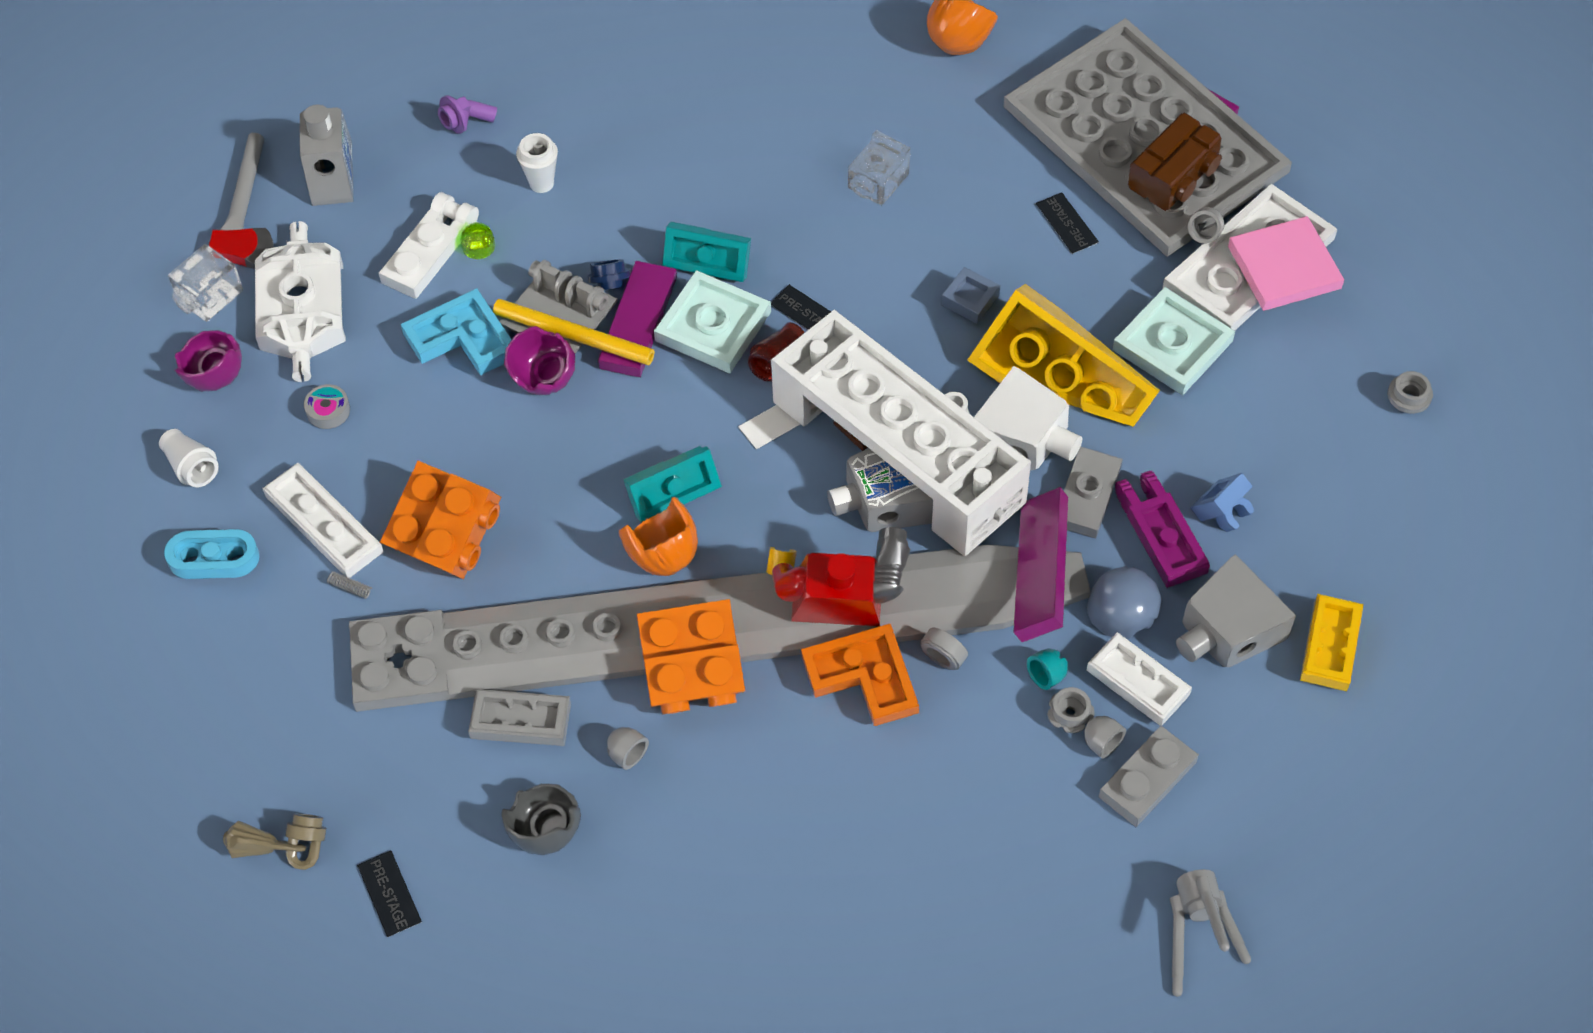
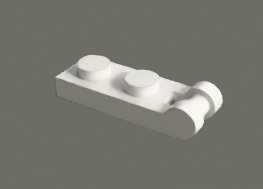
M439 192L434 197L430 210L379 272L381 284L417 299L474 227L479 215L478 208L468 203H463L462 205L455 203L452 196ZM448 217L454 220L450 226L444 224Z

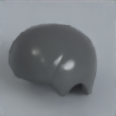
M541 783L526 791H517L512 807L509 810L502 809L501 817L505 831L515 844L527 853L547 855L560 851L571 841L579 827L581 813L573 794L558 784Z

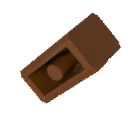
M1185 112L1181 113L1130 164L1129 188L1143 198L1148 197L1151 203L1164 211L1169 210L1178 200L1185 202L1194 192L1197 180L1203 174L1207 177L1211 176L1218 168L1222 159V155L1219 154L1222 140L1220 134L1206 125L1201 126L1198 120Z

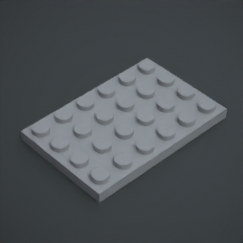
M1126 18L1004 96V108L1166 257L1193 240L1188 231V222L1197 210L1211 207L1218 210L1224 218L1261 193L1270 184H1274L1290 173L1292 161ZM1185 112L1198 120L1201 126L1206 125L1220 134L1222 140L1219 154L1222 155V159L1218 168L1211 176L1207 177L1203 174L1197 180L1194 192L1185 202L1178 200L1169 210L1164 211L1151 203L1148 197L1143 198L1129 188L1130 164L1181 113ZM1211 217L1198 223V226L1201 230L1216 221Z

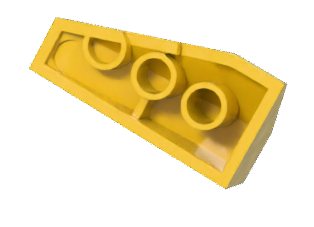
M1027 284L1014 291L967 359L998 383H1001L1012 367L1015 366L1066 400L1069 405L1132 427L1135 426L1160 391L1062 309Z

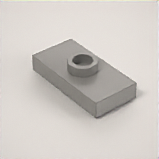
M1080 447L1064 489L1068 496L1067 530L1092 538L1097 537L1123 459Z
M476 689L468 730L470 739L565 746L571 708L570 696Z

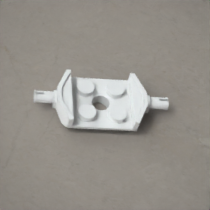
M298 221L299 231L296 222L290 224V241L287 242V245L265 249L255 259L256 340L259 349L291 358L293 364L292 379L302 382V375H304V381L306 382L311 379L310 358L346 341L342 324L341 269H343V261L340 251L327 243H308V225ZM303 286L308 288L305 293L299 296L287 295L294 287Z

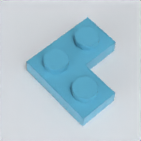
M477 288L400 324L404 337L422 364L461 346L480 375L504 364L505 349L512 340Z

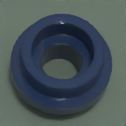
M614 259L590 264L591 274L587 276L589 283H597V286L608 290L622 287V279L630 277L629 269H625L623 259Z

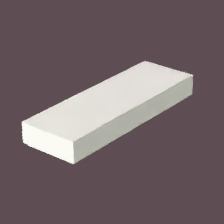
M296 463L262 488L265 497L347 578H351L384 552L381 543L299 463Z

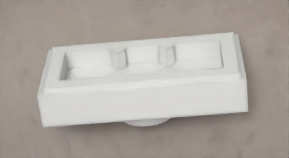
M1118 632L1087 665L1086 671L1160 726L1190 696L1192 690L1191 686Z

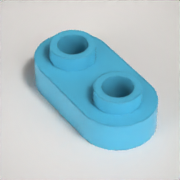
M239 529L183 531L173 536L166 544L164 556L173 574L183 579L242 577L254 570L260 558L258 547L252 535ZM243 555L237 560L230 561L234 556ZM197 556L195 561L185 562L188 558Z

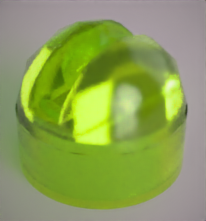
M473 222L462 230L461 245L464 254L472 259H483L493 253L495 239L489 226L481 222Z

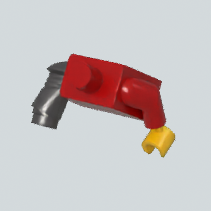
M887 527L879 530L876 560L871 556L848 555L844 553H809L805 556L801 565L795 567L796 550L781 551L775 549V547H770L766 573L772 575L777 596L781 600L792 602V622L879 627L881 603L897 598L904 590L900 586V581L911 549L908 546L907 532L904 529Z

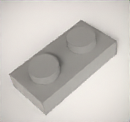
M1160 726L1100 789L1099 798L1137 827L1196 764L1199 754L1163 726Z

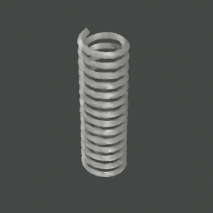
M331 571L327 578L328 584L336 585V587L347 590V592L350 591V593L353 592V594L364 597V599L369 596L370 589H372V587L366 584H361V582L346 576L344 577V575Z

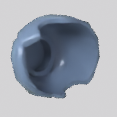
M1124 566L1107 571L1097 580L1090 592L1086 609L1091 623L1103 634L1113 637L1118 632L1126 639H1130L1136 632L1144 628L1149 629L1152 626L1154 620L1158 617L1162 598L1157 584L1144 571L1135 567L1128 568Z

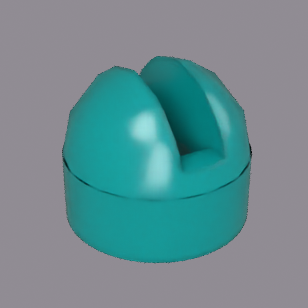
M1050 648L1040 650L1027 659V670L1031 679L1043 690H1048L1059 684L1067 675L1068 661L1066 658H1059L1060 652L1058 650Z

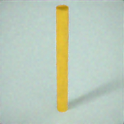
M500 298L496 300L493 307V313L497 316L530 327L538 326L545 331L559 333L563 338L648 366L654 358L655 351L652 348Z

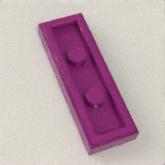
M635 261L608 334L652 348L655 340L654 330L663 318L677 279L676 269ZM603 350L598 359L599 369L640 378L645 364Z

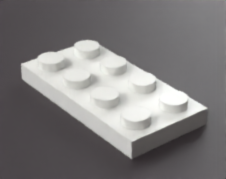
M1270 184L1224 225L1222 233L1215 241L1201 245L1166 276L1163 288H1168L1235 331L1261 306L1228 248L1230 237L1308 216L1325 247H1327L1335 239L1337 228L1273 184Z

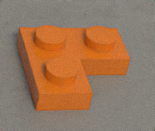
M891 623L801 649L802 659L815 698L860 685L874 726L919 713V704Z

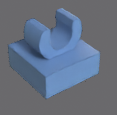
M1243 473L1220 479L1190 508L1200 521L1216 517L1217 524L1222 530L1226 532L1235 530L1240 525L1233 518V508L1240 517L1251 515L1254 512L1251 502L1243 497L1253 486Z

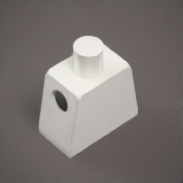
M1015 366L1012 367L974 417L1030 460L1031 471L1039 469L1050 452L1069 461L1073 460L1082 444L1081 436L1067 430L1069 405L1066 400Z

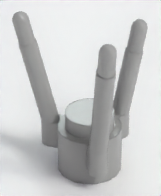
M1194 870L1181 875L1176 881L1179 894L1170 898L1173 910L1172 992L1176 997L1181 996L1183 992L1185 914H1189L1190 919L1193 921L1209 920L1219 948L1224 952L1230 948L1225 932L1226 929L1242 963L1249 964L1251 962V957L1228 909L1224 892L1219 890L1215 873L1211 870Z

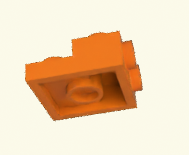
M418 460L380 543L464 580L467 571H471L479 560L481 554V547L479 545L486 530L491 529L498 519L501 497L485 487Z
M730 599L637 613L651 708L661 706L662 715L689 711V701L708 699L709 707L737 703L736 694L744 693L745 685Z

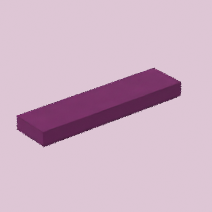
M1061 487L1031 498L1021 507L1013 633L1021 642L1063 627L1068 496Z

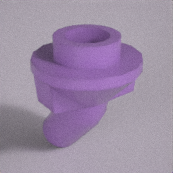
M445 95L440 99V108H438V116L443 126L448 130L452 129L458 134L466 131L469 116L493 123L497 112V107L467 100L464 96L456 99Z

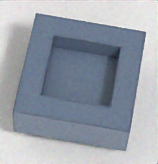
M964 267L942 294L941 305L978 324L1000 296L1001 285Z

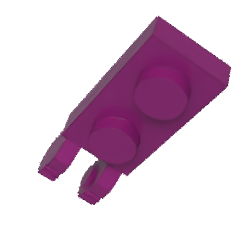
M1152 470L1140 475V484L1148 499L1143 502L1140 501L1127 479L1115 482V493L1121 503V507L1127 513L1131 525L1166 588L1208 574L1210 564L1170 492H1165Z

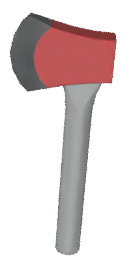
M250 133L248 135L229 215L220 230L212 231L207 250L211 260L235 263L255 269V259L265 249L273 248V239L266 228L244 229L247 208L264 143V137L259 133Z

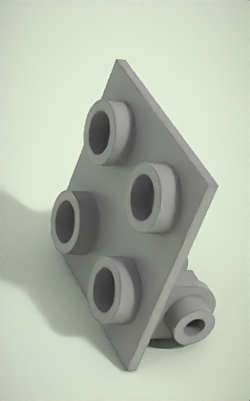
M535 260L528 272L529 276L533 277V282L515 304L595 330L616 304L617 298L605 293L604 289L600 286L593 287L584 283L583 279L577 275L572 277V273L567 270L562 272L552 267L551 263L547 260L541 262ZM502 318L499 321L503 327L516 334L530 327L506 318ZM564 338V340L568 341L575 354L583 345Z

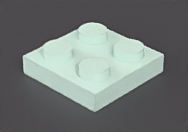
M696 270L654 330L655 341L727 373H731L770 315L771 302Z
M1164 287L1114 339L1112 350L1176 392L1184 395L1233 342L1235 331Z

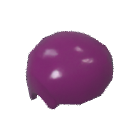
M534 326L513 337L505 349L504 365L510 377L525 391L537 395H550L564 388L575 371V353L568 341L564 340L559 333L548 332L538 326Z
M220 330L202 331L190 338L180 352L175 353L178 366L175 372L187 385L201 392L220 390L230 385L239 374L242 362L240 346L231 334Z

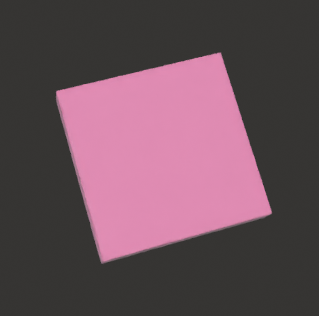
M1308 216L1230 237L1228 248L1263 311L1342 289L1344 278Z

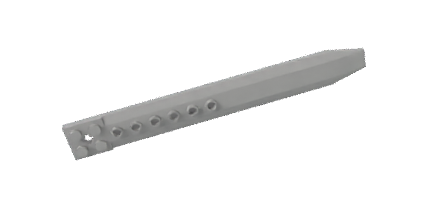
M980 545L965 557L956 549L909 554L900 581V586L904 590L897 598L881 603L880 626L891 623L897 642L923 639L932 627L939 628L950 635H959L1013 626L1019 547ZM1066 551L1064 607L1090 596L1091 591L1082 553ZM768 573L448 613L436 610L349 621L353 705L356 712L475 697L476 689L514 692L646 675L637 613L730 599L741 662L801 655V649L876 627L792 622V602H786L777 596L772 575ZM402 652L405 655L412 656L410 659L404 660L403 667L395 668L393 662L388 661L396 653Z

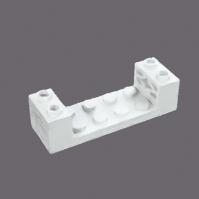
M836 310L830 312L771 359L773 402L803 427L820 413H826L933 499L932 531L964 557L1026 504L1031 461Z

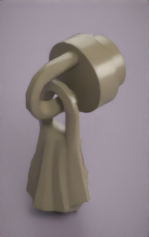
M294 814L293 821L287 823L285 836L288 837V842L276 840V837L269 832L237 821L224 833L223 842L231 858L272 853L274 850H284L290 865L295 869L306 870L313 867L319 859L321 841H325L327 828L322 826L323 817ZM298 840L311 841L309 855L305 861H300L297 858V852L306 850V846L299 844Z

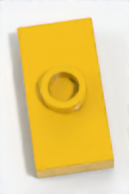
M1317 594L1300 681L1347 692L1351 682L1364 604Z

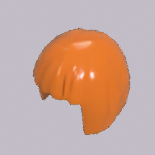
M934 0L927 15V29L931 40L942 51L950 55H965L974 52L983 44L994 28L998 16L994 11L978 5L972 0Z
M672 497L666 510L643 521L634 530L629 525L619 530L620 539L628 556L640 568L652 575L671 576L676 574L692 561L697 551L696 525L687 508L676 497Z

